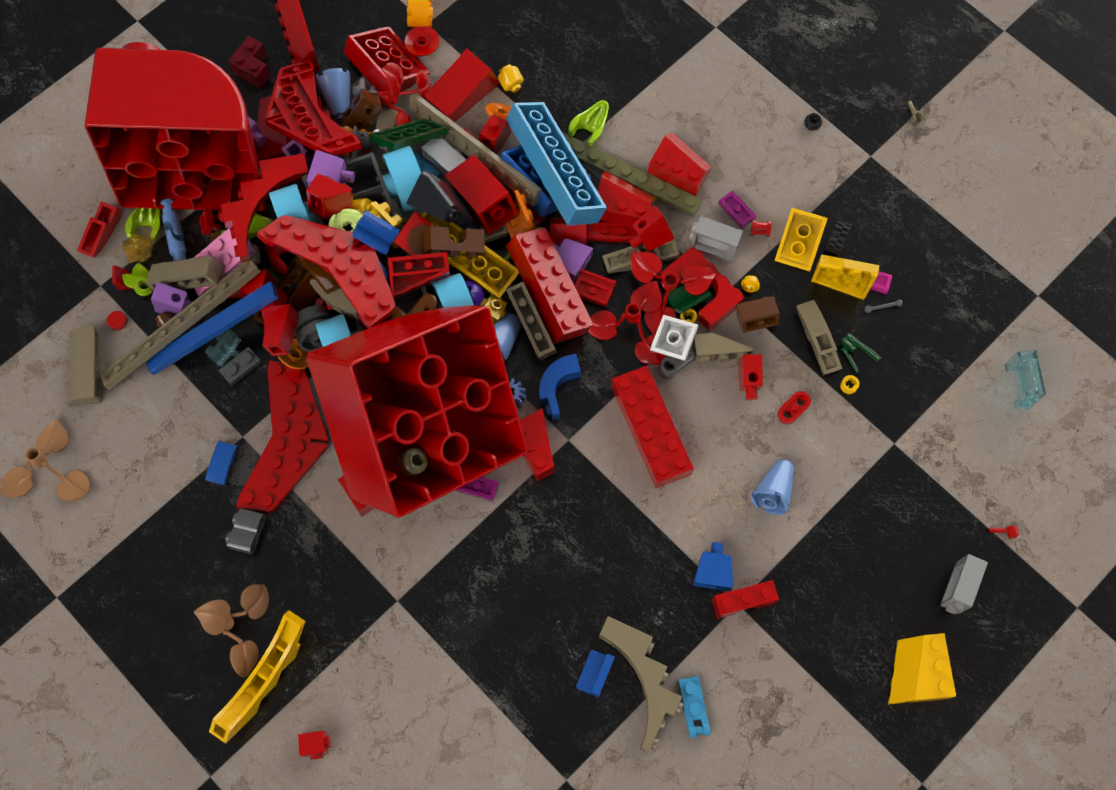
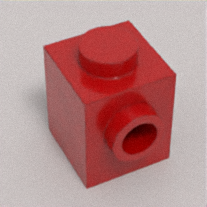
M317 731L298 734L299 755L301 757L310 756V760L323 758V754H329L328 748H331V737L327 735V732Z

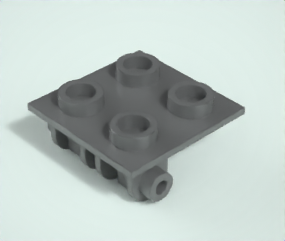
M354 126V130L351 133L359 139L361 149L349 152L350 160L362 156V149H372L374 147V143L369 140L368 133L359 131L356 126Z

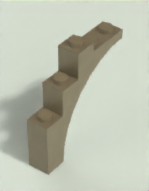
M608 616L599 638L612 645L627 659L642 684L646 699L647 723L640 750L648 753L650 749L655 750L659 741V738L656 737L658 730L663 731L667 722L664 716L667 715L672 718L675 714L679 715L683 703L680 702L682 696L659 686L660 683L665 684L669 673L665 672L667 666L645 656V654L650 655L654 644L651 641L653 637Z

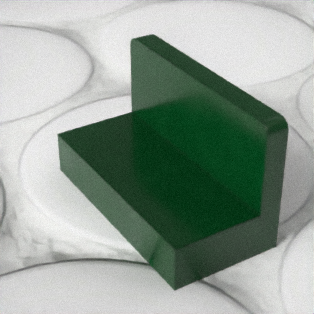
M679 284L674 290L669 292L667 301L670 308L678 313H683L711 296V293L706 290L703 294L692 295L685 290V284Z

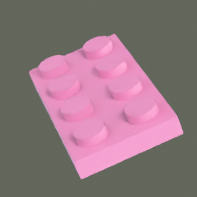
M231 227L194 257H215L223 265L219 281L242 264L240 257L235 256L233 246L237 245L236 239L231 237ZM249 238L247 242L248 258L256 253ZM212 286L194 289L197 295L201 296Z

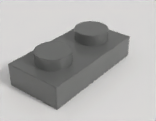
M247 347L218 371L233 386L262 362Z

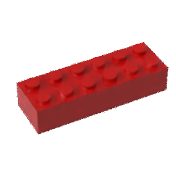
M546 227L516 234L506 245L553 343L556 344L584 335L594 324Z
M648 365L612 378L611 388L655 489L690 476L694 468Z

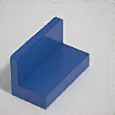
M365 210L356 223L352 236L386 255L391 243L398 235L399 229Z
M591 650L576 688L599 698L615 657Z

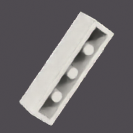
M445 138L431 139L421 148L423 157L443 175H446L466 160L458 149H453Z

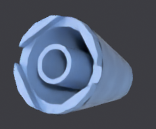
M342 68L322 71L323 75L319 76L317 74L315 76V82L328 110H330L332 118L337 121H343V114L350 105V72L347 69L346 72H343Z
M507 314L494 324L504 363L507 361L522 327L520 318L515 314Z
M777 460L752 492L751 500L753 504L758 508L760 506L766 508V513L783 515L790 508L794 466L789 460Z

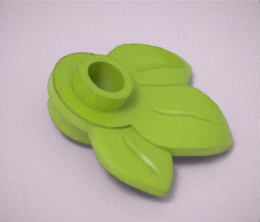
M140 263L134 266L132 274L122 275L124 284L134 289L138 295L148 296L153 292V289L146 284L150 271Z

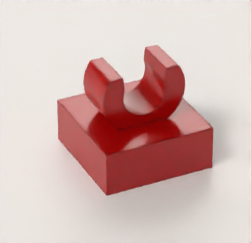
M204 210L199 219L202 235H210L212 230H220L221 224L214 223L219 221V216L213 215L212 210Z

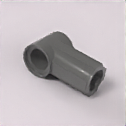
M690 348L685 361L673 357H665L659 369L660 376L666 380L672 379L677 372L695 360L696 356L693 350ZM665 366H670L673 370H667Z

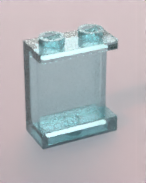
M1020 351L1004 366L1006 372H1017L1022 396L1013 406L1014 408L1021 407L1022 410H1026L1039 402L1046 394L1037 351Z

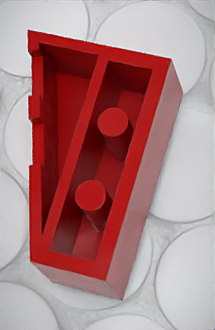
M447 252L388 258L391 293L394 300L450 275Z
M543 409L520 420L527 446V453L522 457L537 482L554 473V463Z

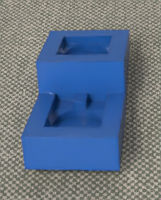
M222 441L217 442L205 480L223 485L227 484L230 467L234 464L238 445Z

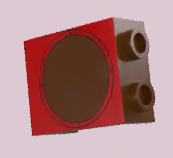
M414 212L390 246L395 250L400 247L410 256L431 254L424 253L423 230L434 225L417 212Z

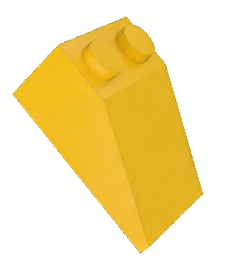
M792 208L774 261L810 271L828 218Z

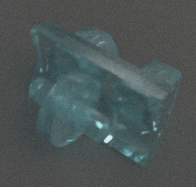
M230 329L216 337L218 343L215 347L211 345L205 351L208 357L220 367L225 364L231 355L237 357L239 354L235 349L241 339Z

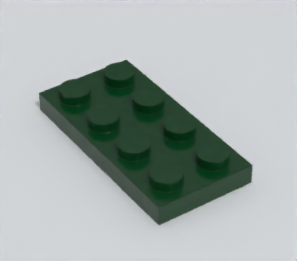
M423 118L369 134V140L380 147H387L390 151H395L407 146L413 147L417 143H426L430 139H439L441 136L448 134V127Z

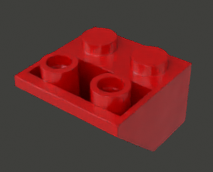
M317 173L306 190L309 212L324 219H329L335 213L337 215L342 212L341 210L354 209L352 188L344 183L341 184L334 181L329 176Z

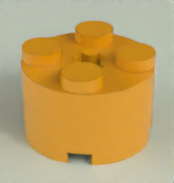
M407 0L408 27H432V0Z

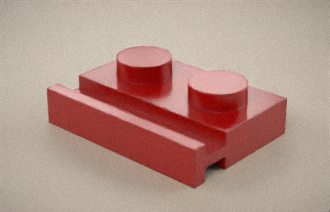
M581 269L574 286L580 298L607 307L616 281Z

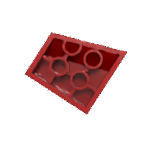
M670 132L664 136L649 162L648 173L697 196L712 167L674 133Z
M604 171L598 193L607 209L600 220L633 227V223L652 208L654 197Z

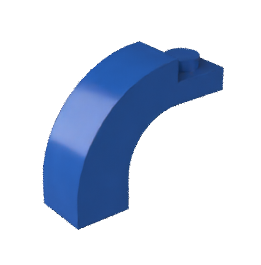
M576 354L556 360L547 368L542 376L539 388L540 405L545 404L547 416L551 415L552 421L560 419L555 396L557 388L565 381L580 378L581 370Z

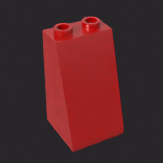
M466 49L424 96L428 103L455 123L496 88L500 82L486 64L470 50Z
M472 155L444 175L450 187L457 191L489 236L519 215L509 192L475 155Z

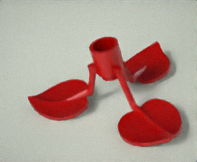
M396 64L386 65L381 69L385 74L389 91H378L376 96L380 97L381 106H387L388 109L399 111L396 115V126L411 122L409 114L404 113L403 109L393 105L398 102V96L418 92L420 97L427 100L424 95L431 89L428 73L425 70H420L417 73L416 84L418 89L400 92L404 80L402 69Z
M632 252L631 270L634 277L642 283L651 282L653 277L663 279L662 286L666 290L662 307L653 313L645 312V323L654 336L657 333L663 315L676 318L674 309L665 308L669 292L674 290L677 284L680 283L685 284V290L692 295L703 294L709 288L716 275L713 270L701 265H689L681 271L683 280L678 278L673 272L657 275L662 269V262L656 254L651 252Z
M657 281L644 284L633 292L630 298L631 303L626 306V313L622 314L617 323L615 315L610 311H599L590 317L594 326L587 332L600 340H609L615 337L617 334L616 327L625 318L630 323H637L642 342H639L635 347L637 359L645 364L661 365L662 360L666 357V355L650 350L655 336L651 335L645 339L640 321L641 310L646 313H653L661 307L662 296Z

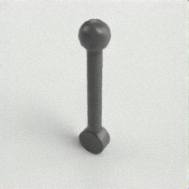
M898 299L896 302L874 307L868 305L864 311L869 314L877 309L892 306L900 307L903 305V301Z

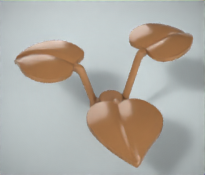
M57 419L49 423L41 432L36 441V447H31L25 452V459L28 461L26 465L29 471L24 467H15L3 477L0 482L1 495L18 498L29 493L33 488V482L30 479L33 477L32 466L35 468L45 466L62 480L57 486V495L62 500L68 502L75 501L88 494L90 482L84 473L72 470L64 478L47 463L46 455H49L50 452L58 453L62 451L69 442L68 432Z
M264 584L250 585L242 592L241 606L245 609L242 612L230 614L229 604L219 599L209 601L194 611L208 634L218 635L223 632L224 635H228L239 643V645H234L231 648L230 661L236 673L244 678L249 675L257 663L259 657L258 647L250 640L243 643L242 639L230 633L229 630L234 626V617L243 616L248 613L251 619H258L266 612L269 595Z

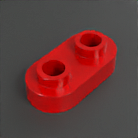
M802 391L796 392L780 407L777 414L779 421L787 425L795 422L810 406V396ZM797 401H802L803 405H798ZM784 413H788L790 418H786Z

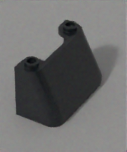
M427 171L419 175L406 202L407 205L446 223L453 222L463 230H480L479 221L456 190Z

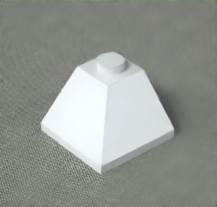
M663 315L650 350L685 361L698 329V324Z

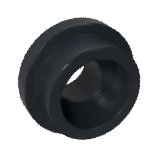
M811 113L806 116L804 125L807 129L815 131L821 127L822 119L820 115Z

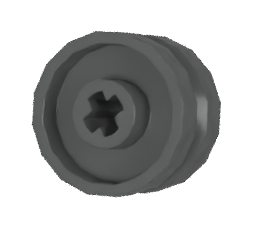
M314 305L300 310L294 335L301 350L314 351L323 347L315 323L332 318L328 308L323 305Z

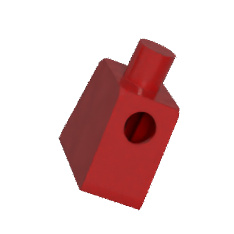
M491 115L480 131L479 141L496 155L511 134L508 122L496 115Z
M654 206L633 223L632 226L636 235L629 238L628 242L633 249L643 244L647 251H651L675 238L663 214Z
M762 354L742 355L738 361L740 391H746V400L748 401L757 400V390L763 386Z

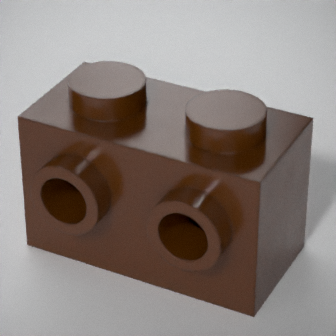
M361 88L343 114L344 125L352 129L356 126L358 130L369 129L374 117L381 112L380 97Z
M773 296L737 304V318L743 333L779 325L780 312Z

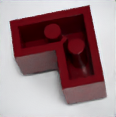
M248 36L228 60L232 73L260 89L271 77L267 64L263 63V60L267 57L263 44Z

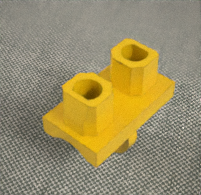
M374 201L371 203L372 209L370 213L397 229L402 226L403 220L399 215L389 216L391 208L386 202L378 204Z

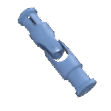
M173 199L160 201V204L164 206V209H162V220L170 255L173 256V261L185 260L187 250L181 230L179 214L176 213V209L171 207L172 202H174Z

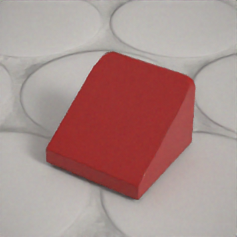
M113 265L112 283L118 290L132 289L124 284L122 276L123 274H132V272Z

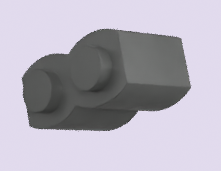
M240 508L238 513H235L233 516L232 524H234V527L226 536L227 547L231 550L253 555L266 517L261 513Z

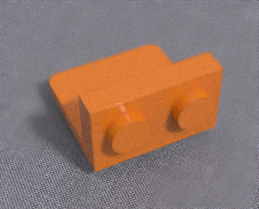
M515 190L514 193L517 203L515 207L519 215L505 224L511 239L516 234L533 231L532 229L535 228L533 215L526 206L524 194L520 195L518 190Z

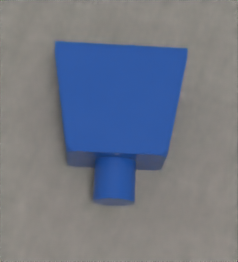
M712 542L711 552L702 553L693 586L731 591L733 589L732 557L723 554L724 544Z

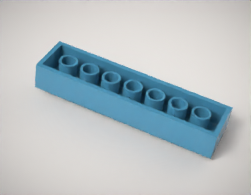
M513 103L506 120L566 224L570 226L598 223L607 207L545 103Z

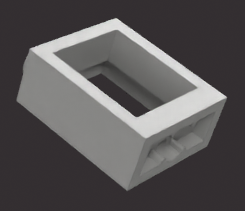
M700 216L699 221L694 222L689 240L692 241L691 247H694L696 250L732 263L743 231Z
M970 554L956 562L941 602V606L945 607L946 611L952 614H960L973 606L988 562Z

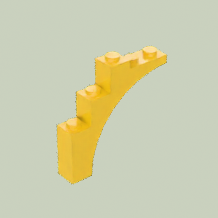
M289 610L283 615L273 640L253 672L234 697L213 718L209 730L211 734L227 743L257 713L261 700L277 685L281 671L296 658L300 647L298 641L306 621Z

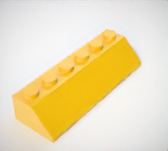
M423 212L421 216L432 225L449 227L450 238L453 242L458 243L459 232L463 231V229L453 222L446 223ZM485 246V253L479 255L476 259H467L464 255H460L458 258H450L448 255L451 266L497 299H500L507 293L506 289L514 284L519 275L516 267L487 246Z

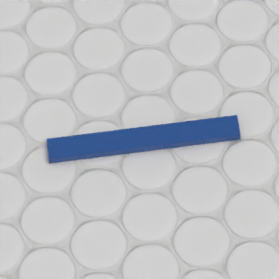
M271 281L165 346L164 349L157 352L147 361L149 372L153 375L157 374L278 299L275 285Z

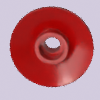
M417 26L411 29L405 37L407 50L415 56L431 55L437 50L440 43L438 33L428 26Z

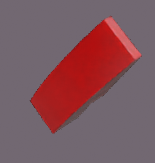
M101 201L95 217H90L77 251L95 258L109 240L124 210Z

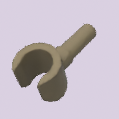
M908 101L907 104L912 113L911 122L915 123L917 121L915 116L921 121L924 117L923 112L916 111L912 101Z

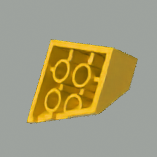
M821 254L811 281L864 300L878 276L879 265Z
M945 633L922 635L897 641L895 666L888 704L943 700L956 697Z

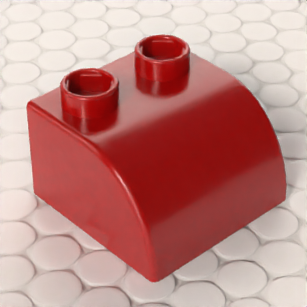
M131 42L122 48L96 49L84 127L119 206L122 208L164 209L160 201L173 199L171 203L172 209L222 210L221 204L239 201L237 189H241L240 182L259 179V162L245 103L231 77L220 66L205 57L186 51L161 50L157 46L145 42ZM266 201L260 206L258 211L266 210Z
M453 306L402 316L309 352L306 356L350 497L357 502L401 518L527 453L525 438L493 319L487 306ZM411 448L422 450L426 454L428 461L426 469L415 476L404 475L399 470L397 462L400 454Z

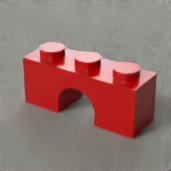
M771 580L714 595L712 603L717 619L735 615L746 609L755 607L758 609L776 604L779 597L774 582Z

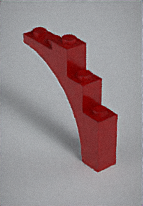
M305 154L260 160L258 168L259 179L240 182L241 189H237L239 201L221 204L222 210L218 211L220 222H224L225 228L231 227V237L236 239L237 245L233 246L235 256L240 257L241 263L248 261L247 242L250 226L258 209L270 196L269 193L279 190L281 187L294 181L302 180V176L308 174Z
M261 269L259 274L228 298L243 299L270 281L275 285L277 280L268 270ZM275 287L278 299L261 309L265 332L262 346L272 356L289 355L299 314L290 304H286L288 297L279 287Z

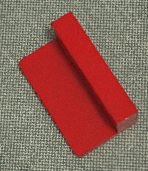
M550 218V237L552 242L556 245H561L564 239H570L586 245L587 224L568 226L563 218Z

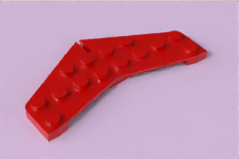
M311 60L282 67L279 70L265 117L267 127L314 151L319 150L333 156L361 149V143L353 133H347L319 109L314 67Z
M288 215L280 216L257 232V237L265 244L272 247H281L319 265L329 273L358 313L359 319L367 328L380 324L394 312L395 301L375 249L352 236L353 232Z
M269 361L268 366L272 436L238 498L236 506L238 509L265 513L274 512L329 447L328 444L312 442L313 440L330 443L305 369L290 368L282 362Z

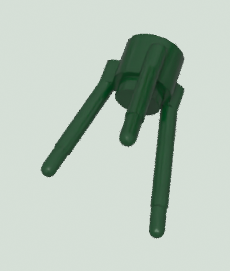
M851 333L846 335L840 342L843 346L840 350L845 354L856 373L859 370L849 351L853 353L860 348L874 360L879 361L882 359L881 356L861 343Z

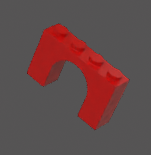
M691 247L663 270L660 275L673 272L678 278L683 280L681 271L689 265L705 266L716 273L711 282L715 289L716 297L700 310L697 316V320L710 332L737 309V304L743 303L744 297L738 288H734L730 284L726 276H722L718 272L717 267L713 263H709L705 259L704 254L700 250Z

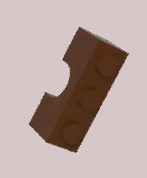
M430 226L423 230L424 253L447 252L450 258H458L460 255H464L467 259H476L479 255L485 253L484 230L465 229L459 232L458 243L451 240L449 227Z

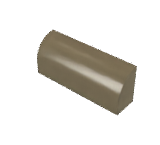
M95 326L75 328L69 332V406L101 403L99 376L100 332Z

